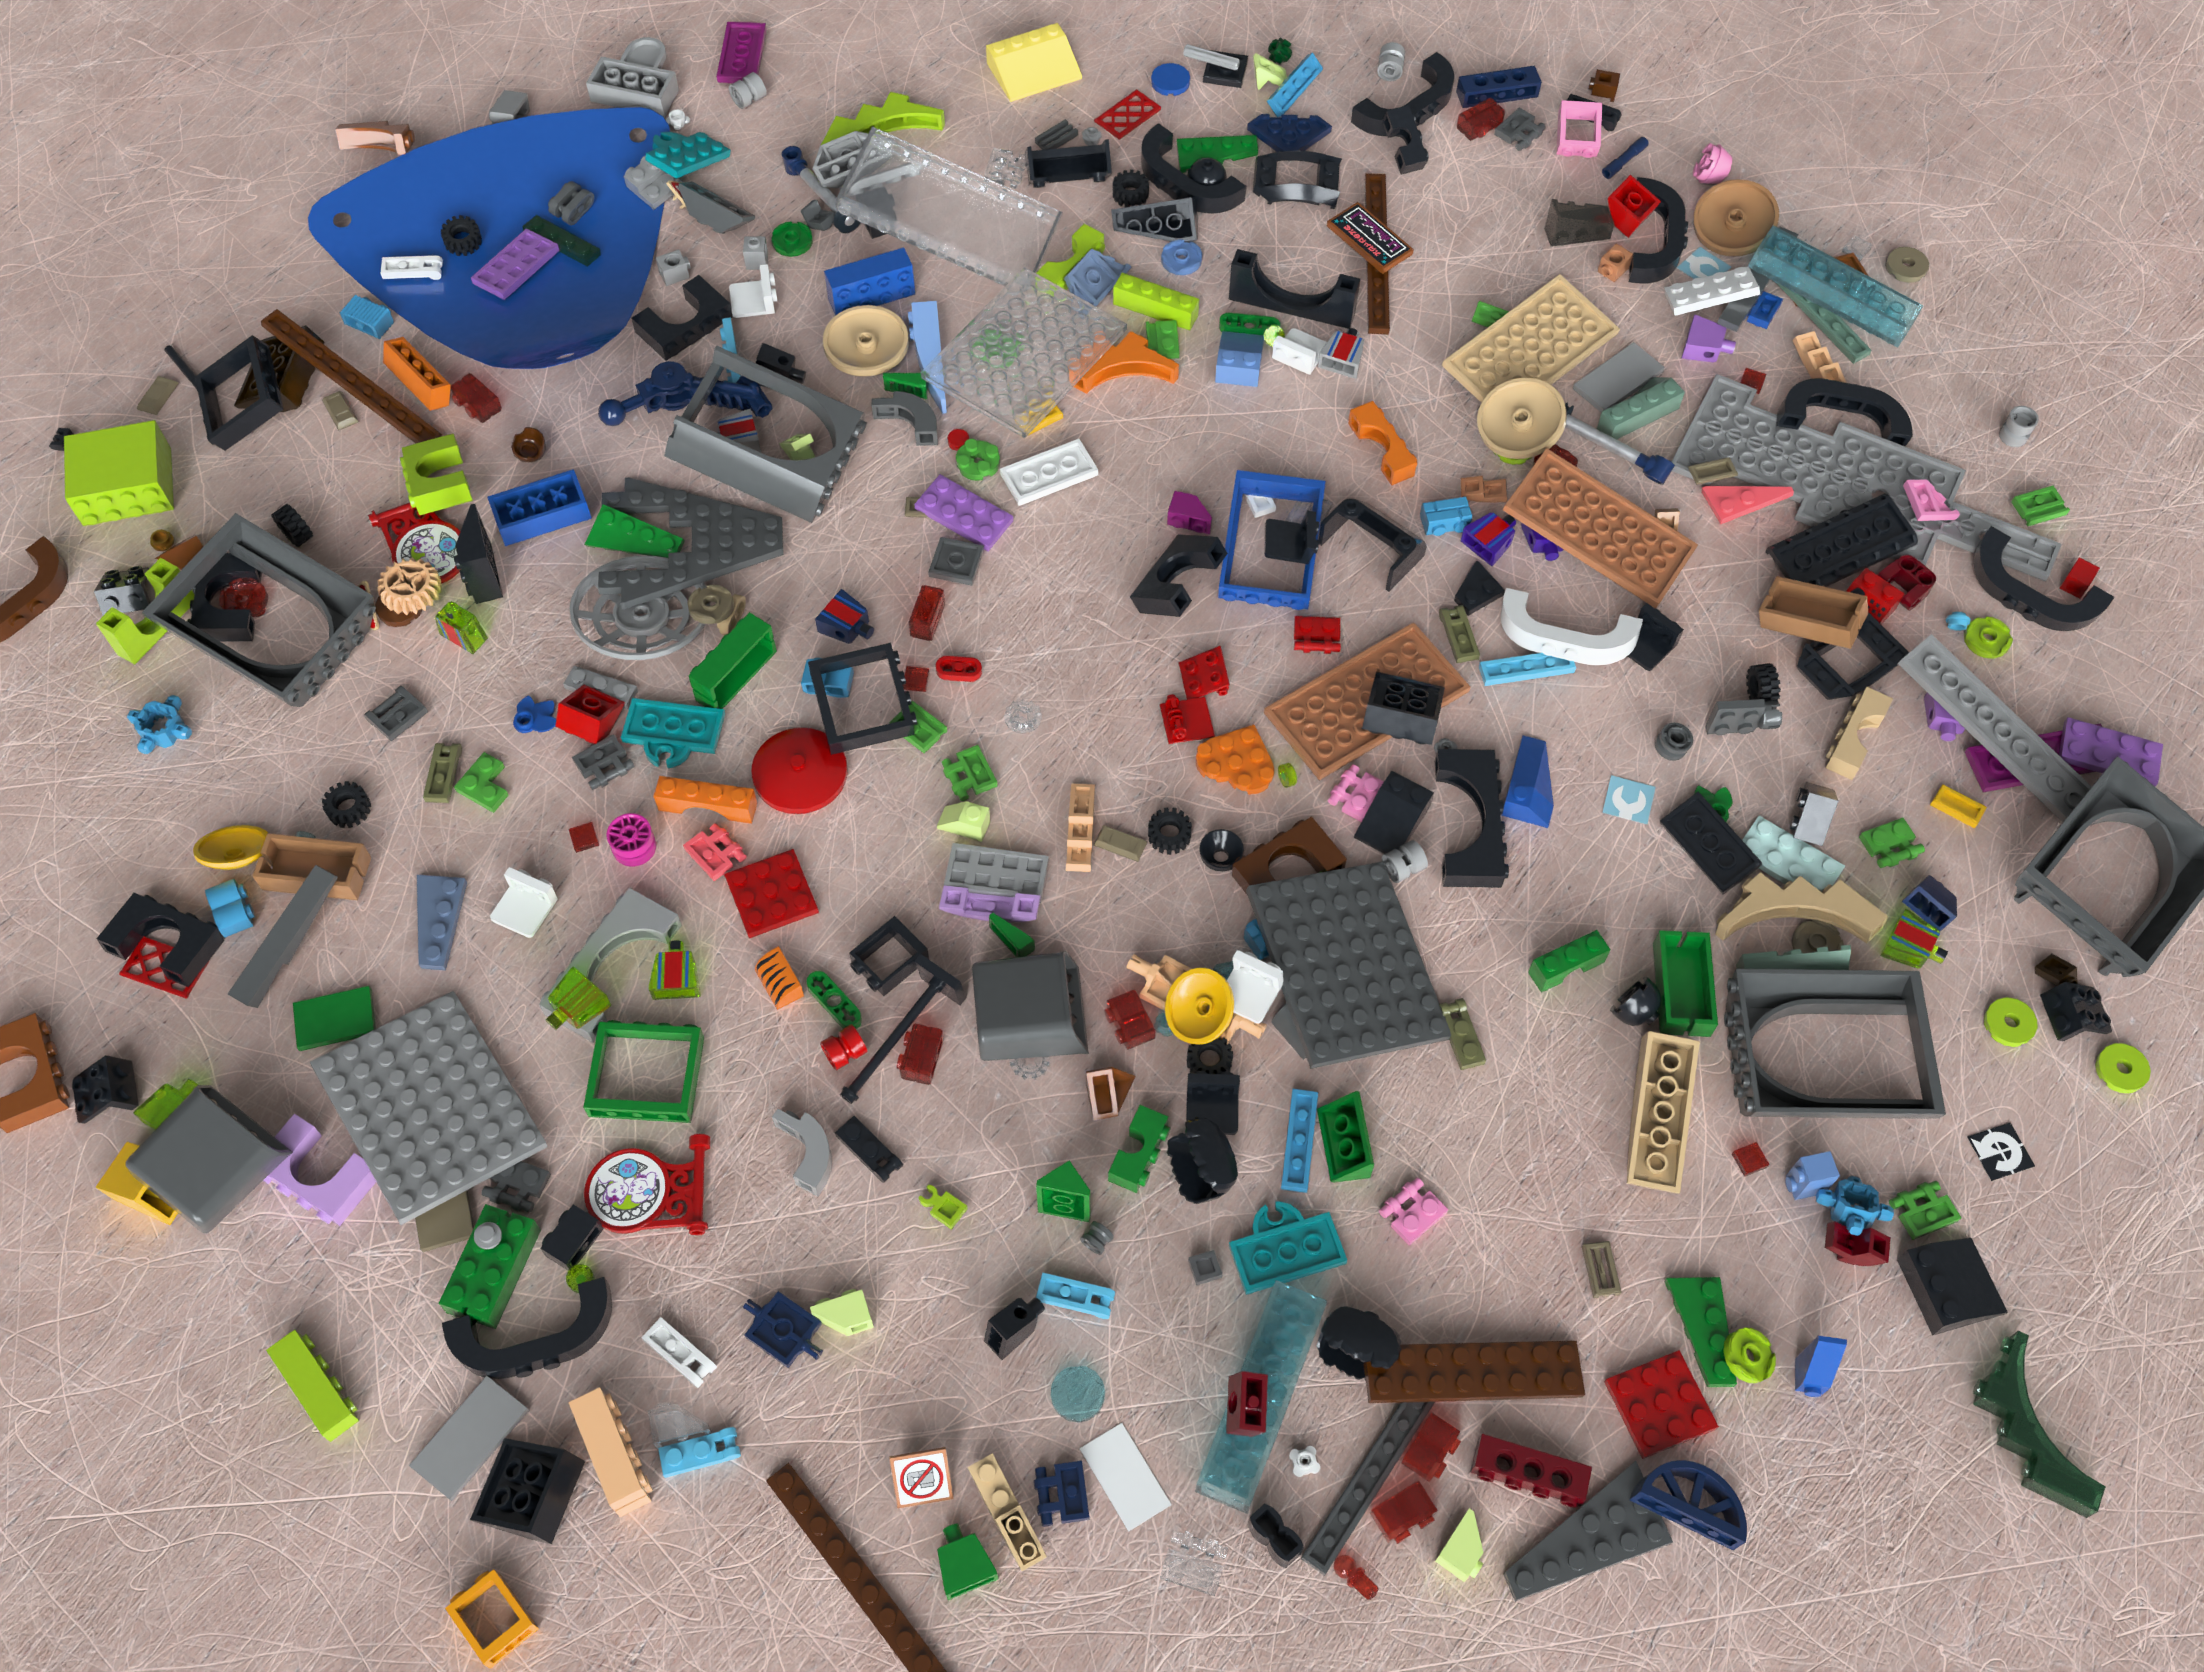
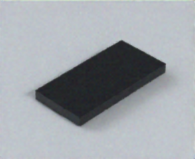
M1699 792L1695 793L1660 820V824L1722 894H1725L1762 866L1760 859Z

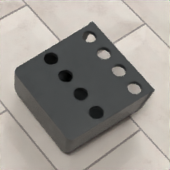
M1067 951L982 961L973 964L972 975L979 1053L982 1060L992 1061L1089 1054L1079 967ZM1067 974L1072 978L1070 982H1067ZM1069 995H1071L1074 998V1001L1071 1004L1069 1000ZM1071 1016L1076 1018L1075 1024H1072Z
M197 1085L187 1098L126 1160V1167L134 1178L200 1232L209 1233L293 1152L210 1085Z

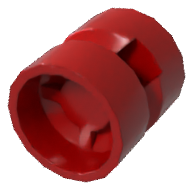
M852 1024L840 1030L837 1038L830 1036L820 1042L825 1056L836 1071L847 1065L849 1058L855 1060L868 1052L861 1036Z

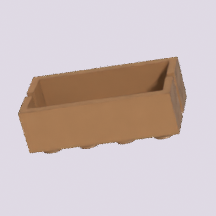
M1776 576L1769 590V595H1766L1759 609L1761 628L1851 649L1859 633L1858 629H1861L1868 615L1867 596Z
M267 833L261 850L263 857L258 859L253 878L262 890L296 894L314 866L317 865L338 877L327 897L358 901L364 883L362 877L366 876L371 856L362 843Z

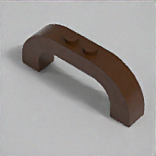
M44 536L25 549L33 562L38 566L35 578L0 605V643L14 635L51 606L65 589L68 580L67 565L55 546Z

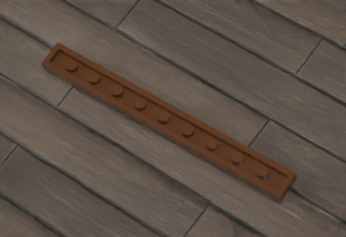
M1365 173V208L1387 226L1386 174ZM1366 260L1368 334L1389 335L1388 271L1382 274Z
M278 309L261 320V326L415 444L442 437L440 432Z
M789 1462L766 1480L768 1485L908 1672H947Z

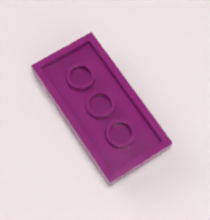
M727 22L716 76L718 83L742 81L743 77L752 72H755L757 75L759 74L767 30L766 23Z

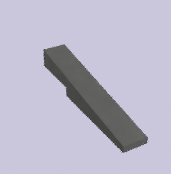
M314 866L228 992L229 996L246 1006L259 1007L283 964L289 965L338 878L336 875L320 866Z

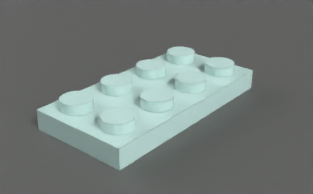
M1758 816L1742 839L1762 862V866L1758 869L1783 884L1790 880L1794 882L1801 876L1822 892L1829 884L1834 885L1845 868V865L1806 842L1793 838L1792 834L1761 816Z

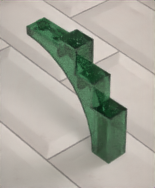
M2017 1331L2012 1336L2004 1338L2000 1347V1351L2003 1352L2001 1361L1998 1360L1995 1363L1992 1373L1984 1379H1978L1973 1389V1394L1976 1395L1973 1405L2002 1418L1997 1428V1434L2000 1435L1997 1445L2027 1459L2021 1469V1475L2024 1476L2021 1486L2088 1518L2098 1512L2106 1486L2084 1474L2066 1459L2052 1443L2039 1423L2030 1402L2025 1381V1351L2029 1335Z

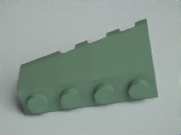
M1654 377L1629 399L1602 411L1597 429L1617 440L1678 410L1685 391L1672 377Z
M1842 945L1841 950L1828 951V947H1819L1816 952L1802 953L1801 949H1795L1779 956L1777 951L1742 954L1736 964V969L1849 970L1851 945Z

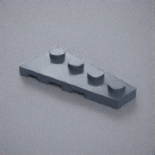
M417 875L418 957L421 969L446 971L467 886L465 878Z

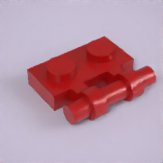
M1295 616L1294 640L1303 641H1294V650H1302L1303 653L1324 651V654L1340 652L1341 643H1332L1340 642V618Z

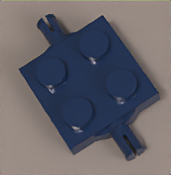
M779 1291L763 1307L751 1299H748L747 1303L744 1304L743 1309H746L755 1316L753 1324L744 1334L745 1338L785 1367L789 1368L798 1355L804 1351L815 1358V1360L820 1358L819 1355H822L823 1350L811 1343L812 1337L822 1325L819 1319Z

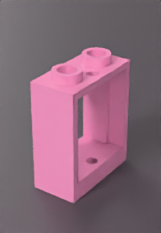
M1561 101L1558 110L1557 155L1566 157L1583 156L1585 158L1597 157L1601 147L1602 103ZM1566 119L1594 121V140H1565Z

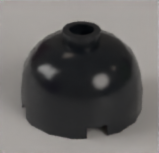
M1201 158L1191 165L1187 177L1198 184L1212 186L1226 180L1227 174L1222 163L1218 160Z
M1647 976L1643 977V984L1638 980L1619 997L1618 1001L1621 1004L1617 1008L1613 1005L1610 1009L1613 1015L1625 1024L1639 1026L1646 1022L1649 1025L1660 1015L1657 1010L1661 1006L1662 997L1657 986Z

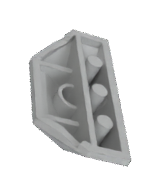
M854 131L820 145L813 165V171L822 187L839 188V186L874 173L888 162L894 154L884 137H876L871 134Z

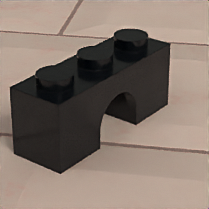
M1409 105L1387 110L1382 118L1387 137L1397 136L1406 143V146L1399 147L1394 156L1401 175L1422 170L1429 158L1428 151L1422 144V134L1415 124V114L1411 112Z

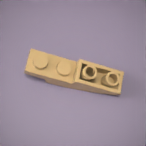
M993 1453L967 1467L990 1515L1020 1570L1024 1571L1046 1558L1047 1556L1021 1505H1019Z

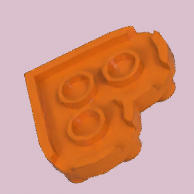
M1254 724L1213 737L1197 747L1196 766L1203 777L1207 776L1210 779H1216L1218 783L1228 781L1234 789L1238 788L1241 791H1247L1249 795L1263 792L1273 780V762Z

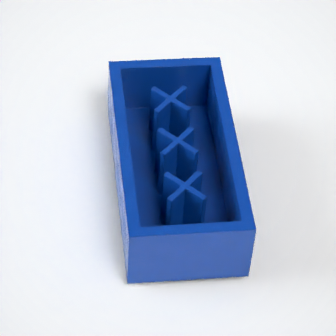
M904 247L824 271L828 301L835 316L852 307L862 305L878 306L915 295L913 265Z
M574 469L487 497L505 546L592 519Z

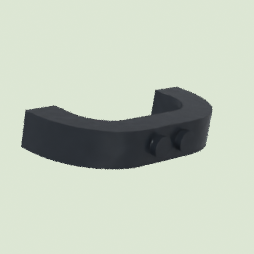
M1438 52L1425 59L1422 65L1421 77L1428 81L1432 87L1404 105H1409L1411 112H1414L1416 126L1423 124L1433 115H1437L1451 98L1454 71L1449 61ZM1366 98L1353 107L1351 123L1369 134L1387 136L1382 118L1385 112L1390 109L1379 107Z
M1161 124L1155 125L1144 136L1141 147L1142 170L1149 181L1158 189L1167 193L1172 199L1178 200L1195 197L1197 212L1209 214L1232 210L1245 201L1246 185L1232 175L1217 185L1205 186L1194 182L1165 161L1162 156L1172 149L1173 133Z
M1637 177V181L1661 201L1654 211L1664 221L1663 250L1653 254L1634 252L1629 267L1628 282L1648 284L1667 278L1677 268L1682 251L1687 247L1688 236H1685L1688 230V221H1685L1684 202L1674 189L1654 179Z
M1814 378L1799 382L1789 391L1777 412V426L1798 430L1806 418V407L1819 406L1865 415L1879 426L1882 438L1902 446H1906L1913 437L1911 420L1902 405L1893 397L1875 388L1836 380Z
M1992 526L1985 533L1975 550L1973 560L1974 571L1982 588L1994 599L2001 602L2004 607L2015 610L2022 614L2026 620L2034 621L2045 628L2056 631H2074L2084 628L2093 623L2114 599V596L2093 585L2081 602L2064 605L2053 601L2015 579L2006 572L2001 561L2003 549L2011 537Z
M605 1277L577 1284L581 1301L579 1315L569 1328L556 1334L503 1349H488L480 1345L476 1322L470 1315L442 1322L444 1338L448 1348L466 1369L484 1378L486 1376L491 1379H505L515 1376L523 1378L532 1375L533 1371L542 1368L545 1370L555 1369L561 1365L560 1363L575 1359L589 1351L603 1336L612 1313L610 1285Z

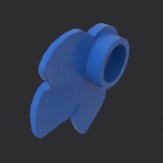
M530 696L523 698L517 705V714L513 720L514 728L520 733H529L533 730L546 732L553 729L556 725V719L552 717L555 709L554 701H544L535 704Z

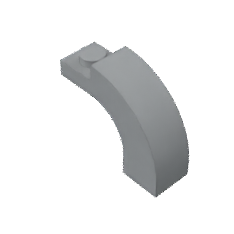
M777 1109L772 1116L775 1127L799 1139L806 1147L805 1157L793 1175L797 1186L818 1197L827 1184L832 1168V1155L827 1136L817 1120L805 1112L800 1119L791 1111L783 1112Z

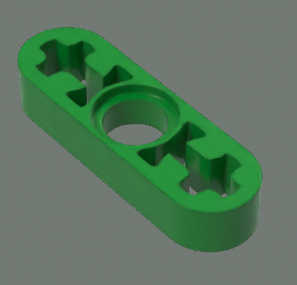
M1224 313L1219 319V329L1221 332L1264 335V338H1271L1273 331H1276L1279 335L1280 321L1275 317ZM1246 323H1252L1255 325V327L1247 328L1244 325Z
M822 971L812 972L806 981L811 995L843 1029L851 1024L855 1029L859 1028L862 1023L860 1010L826 973ZM817 980L818 982L823 983L824 989L826 990L824 994L823 990L818 985H814V981ZM831 996H839L841 998V1002L837 1006L828 1005L827 1000ZM844 1008L849 1016L854 1015V1021H846L845 1014L842 1012Z

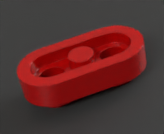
M943 656L935 664L936 674L943 680L973 682L982 675L981 662L973 657Z

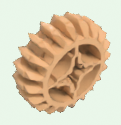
M413 557L409 561L402 558V562L398 564L394 562L393 567L386 566V572L380 573L381 579L377 580V591L382 603L390 611L394 610L397 614L403 611L408 615L410 611H413L417 615V611L420 609L426 611V606H433V600H439L438 596L441 593V579L435 567H432L429 562L425 563L422 559L416 561Z

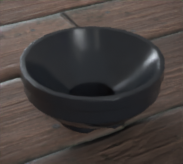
M1218 829L1209 832L1202 838L1199 852L1203 863L1207 867L1223 872L1232 870L1233 864L1242 858L1244 846L1241 839L1235 833L1229 830ZM1220 851L1225 852L1228 859L1223 862L1217 861L1214 858V854Z

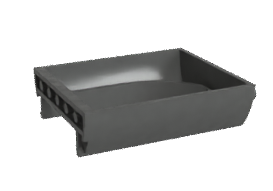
M716 346L712 364L683 415H676L674 419V429L668 438L664 456L813 523L816 516H821L825 506L822 503L824 499L829 500L833 491L832 486L834 483H838L842 474L841 469L843 466L846 467L850 459L849 453L851 450H855L859 441L858 436L863 434L867 422L864 421V412ZM724 368L808 407L824 423L830 434L833 448L818 457L810 459H778L755 451L694 423Z
M235 513L142 613L152 622L290 706L302 707L311 697L318 694L320 686L326 680L332 678L335 669L349 658L350 652L356 646L363 642L365 635L369 632L376 607L374 606L373 595ZM229 550L235 557L316 606L328 622L329 640L309 661L292 665L265 664L241 655L171 611Z
M2117 756L2020 874L2015 883L2017 894L2014 896V901L2020 904L2033 896L2107 959L2098 971L2100 974L2108 976L2109 973L2121 974L2122 977L2141 975L2147 972L2204 897V826L2199 824L2185 810H2182L2170 800L2167 795L2163 794L2146 778L2136 772L2127 762ZM2102 822H2122L2144 829L2153 843L2159 862V883L2156 894L2150 905L2122 941L2047 878L2083 831L2089 826Z
M1736 969L1733 977L1728 978V996L1724 1024L1725 1027L1729 1028L1727 1047L1728 1050H1732L1730 1069L1731 1073L1735 1074L1736 1080L1734 1083V1096L1738 1098L1739 1109L1742 1115L1747 1117L1938 1119L1946 1115L1920 971ZM1797 1014L1907 1015L1922 1099L1819 1098L1798 1093L1774 1080L1760 1067L1753 1056L1752 1039L1767 1024L1779 1018Z

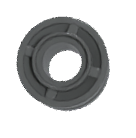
M1680 723L1665 725L1655 739L1657 752L1663 758L1671 761L1683 758L1693 745L1691 731Z

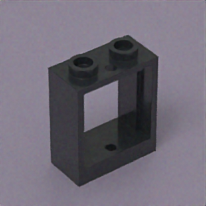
M894 916L849 952L850 966L857 975L862 974L867 979L868 986L874 992L878 990L885 996L918 969L914 961L919 954L929 959L928 948ZM894 937L912 957L882 981L863 961Z

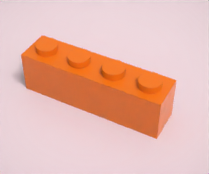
M404 337L384 341L383 363L430 411L449 406L450 383Z

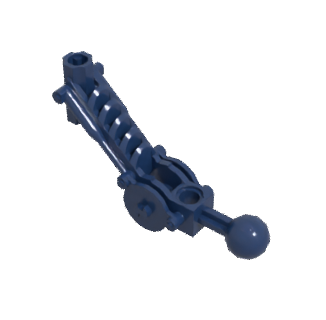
M674 361L660 363L652 370L651 378H646L643 382L635 385L637 395L622 402L616 399H606L598 408V416L605 425L618 426L624 421L626 413L641 406H644L648 414L658 411L660 408L668 411L683 409L691 401L704 377L699 378L693 376L690 372L687 373L681 364ZM740 376L736 383L727 380H717L704 403L708 406L715 405L716 407H726L728 409L736 408L741 411L751 409L756 417L759 416L761 418L769 415V412L773 409L771 402L757 382L744 376Z

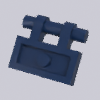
M1082 1461L1054 1464L1055 1476L1047 1477L1046 1467L1035 1468L1036 1479L1034 1480V1489L1038 1491L1039 1499L1037 1513L1038 1516H1041L1043 1527L1052 1526V1514L1059 1512L1062 1524L1090 1520ZM1057 1487L1058 1502L1050 1503L1049 1488Z

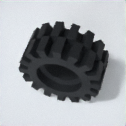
M1131 169L1130 173H1127V170H1124L1123 174L1119 172L1113 181L1114 201L1118 202L1120 206L1125 204V207L1145 204L1146 199L1149 198L1148 177L1146 178L1144 173L1140 175L1138 170L1136 173ZM1132 187L1136 188V190H1126L1125 188Z
M459 215V219L453 216L452 221L447 219V225L444 223L442 225L441 236L446 249L450 253L454 254L455 252L456 256H460L463 253L464 256H467V252L473 254V249H479L478 245H481L482 237L474 219L470 220L468 216L464 219L463 215ZM458 233H469V235L463 239L454 238V236Z
M285 504L271 514L277 527L281 529V532L296 547L301 546L313 537V533L305 520L290 505Z
M1772 663L1750 666V669L1747 670L1748 674H1746V679L1748 680L1746 682V686H1748L1747 693L1750 694L1749 700L1764 699V701L1778 702L1781 688H1779L1780 680H1778L1779 674L1778 672L1776 673V667H1773Z
M345 781L344 786L340 782L336 783L337 788L334 789L331 786L329 788L331 793L325 792L324 794L326 798L322 799L324 812L335 826L339 824L340 828H345V824H347L348 828H352V823L354 822L358 826L361 824L360 819L364 821L367 819L365 813L370 814V799L364 789L355 782L350 784L349 781ZM348 799L355 800L351 808L338 810L339 805L343 801Z
M1168 807L1164 808V813L1158 810L1156 815L1153 814L1151 816V821L1149 820L1148 823L1149 843H1153L1152 847L1155 850L1159 847V852L1162 854L1164 850H1167V855H1171L1172 850L1177 854L1180 852V848L1185 850L1186 844L1189 845L1192 823L1189 822L1188 815L1184 817L1182 810L1176 813L1177 808H1172V812H1169ZM1166 825H1172L1179 829V833L1174 837H1167L1160 830Z
M1219 1036L1206 1044L1189 1045L1186 1061L1187 1068H1190V1073L1196 1071H1205L1208 1074L1230 1072L1233 1051H1231L1232 1046L1230 1043L1227 1044V1039L1223 1037L1220 1040ZM1206 1050L1215 1051L1219 1055L1220 1060L1213 1066L1205 1065L1200 1060L1201 1053Z

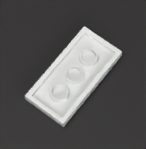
M1749 266L1738 267L1731 271L1718 272L1712 276L1695 278L1692 281L1675 283L1664 287L1665 296L1675 316L1760 294L1759 285Z
M1076 439L1000 468V475L1018 506L1098 476V468L1081 440Z

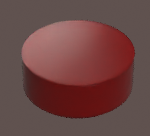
M963 429L952 430L947 437L949 447L952 450L958 451L961 446L965 445L966 440L969 439V434Z

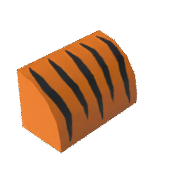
M779 946L759 959L755 966V971L777 1010L804 997L801 984Z

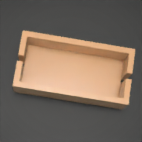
M599 1387L568 1402L607 1501L612 1509L621 1517L651 1502L648 1494L653 1491L651 1484L642 1469H638V1467L642 1466V1462L631 1443L628 1444L629 1441H632V1438L621 1418L618 1419L622 1414L610 1393L605 1395Z

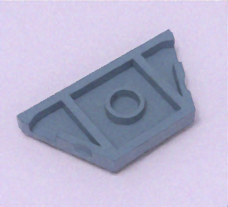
M1091 249L1064 277L1082 321L1113 289L1121 273L1126 274L1132 268L1129 264L1122 265L1115 262V258L1104 256L1101 252Z

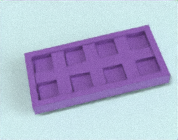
M525 229L471 277L472 283L505 300L560 251L557 243Z
M941 474L915 503L917 511L925 513L929 518L974 544L984 545V549L988 552L1013 522L1011 514Z
M2067 717L2063 725L2059 756L2068 764L2103 773L2118 756L2141 776L2146 778L2153 786H2156L2159 781L2163 744Z

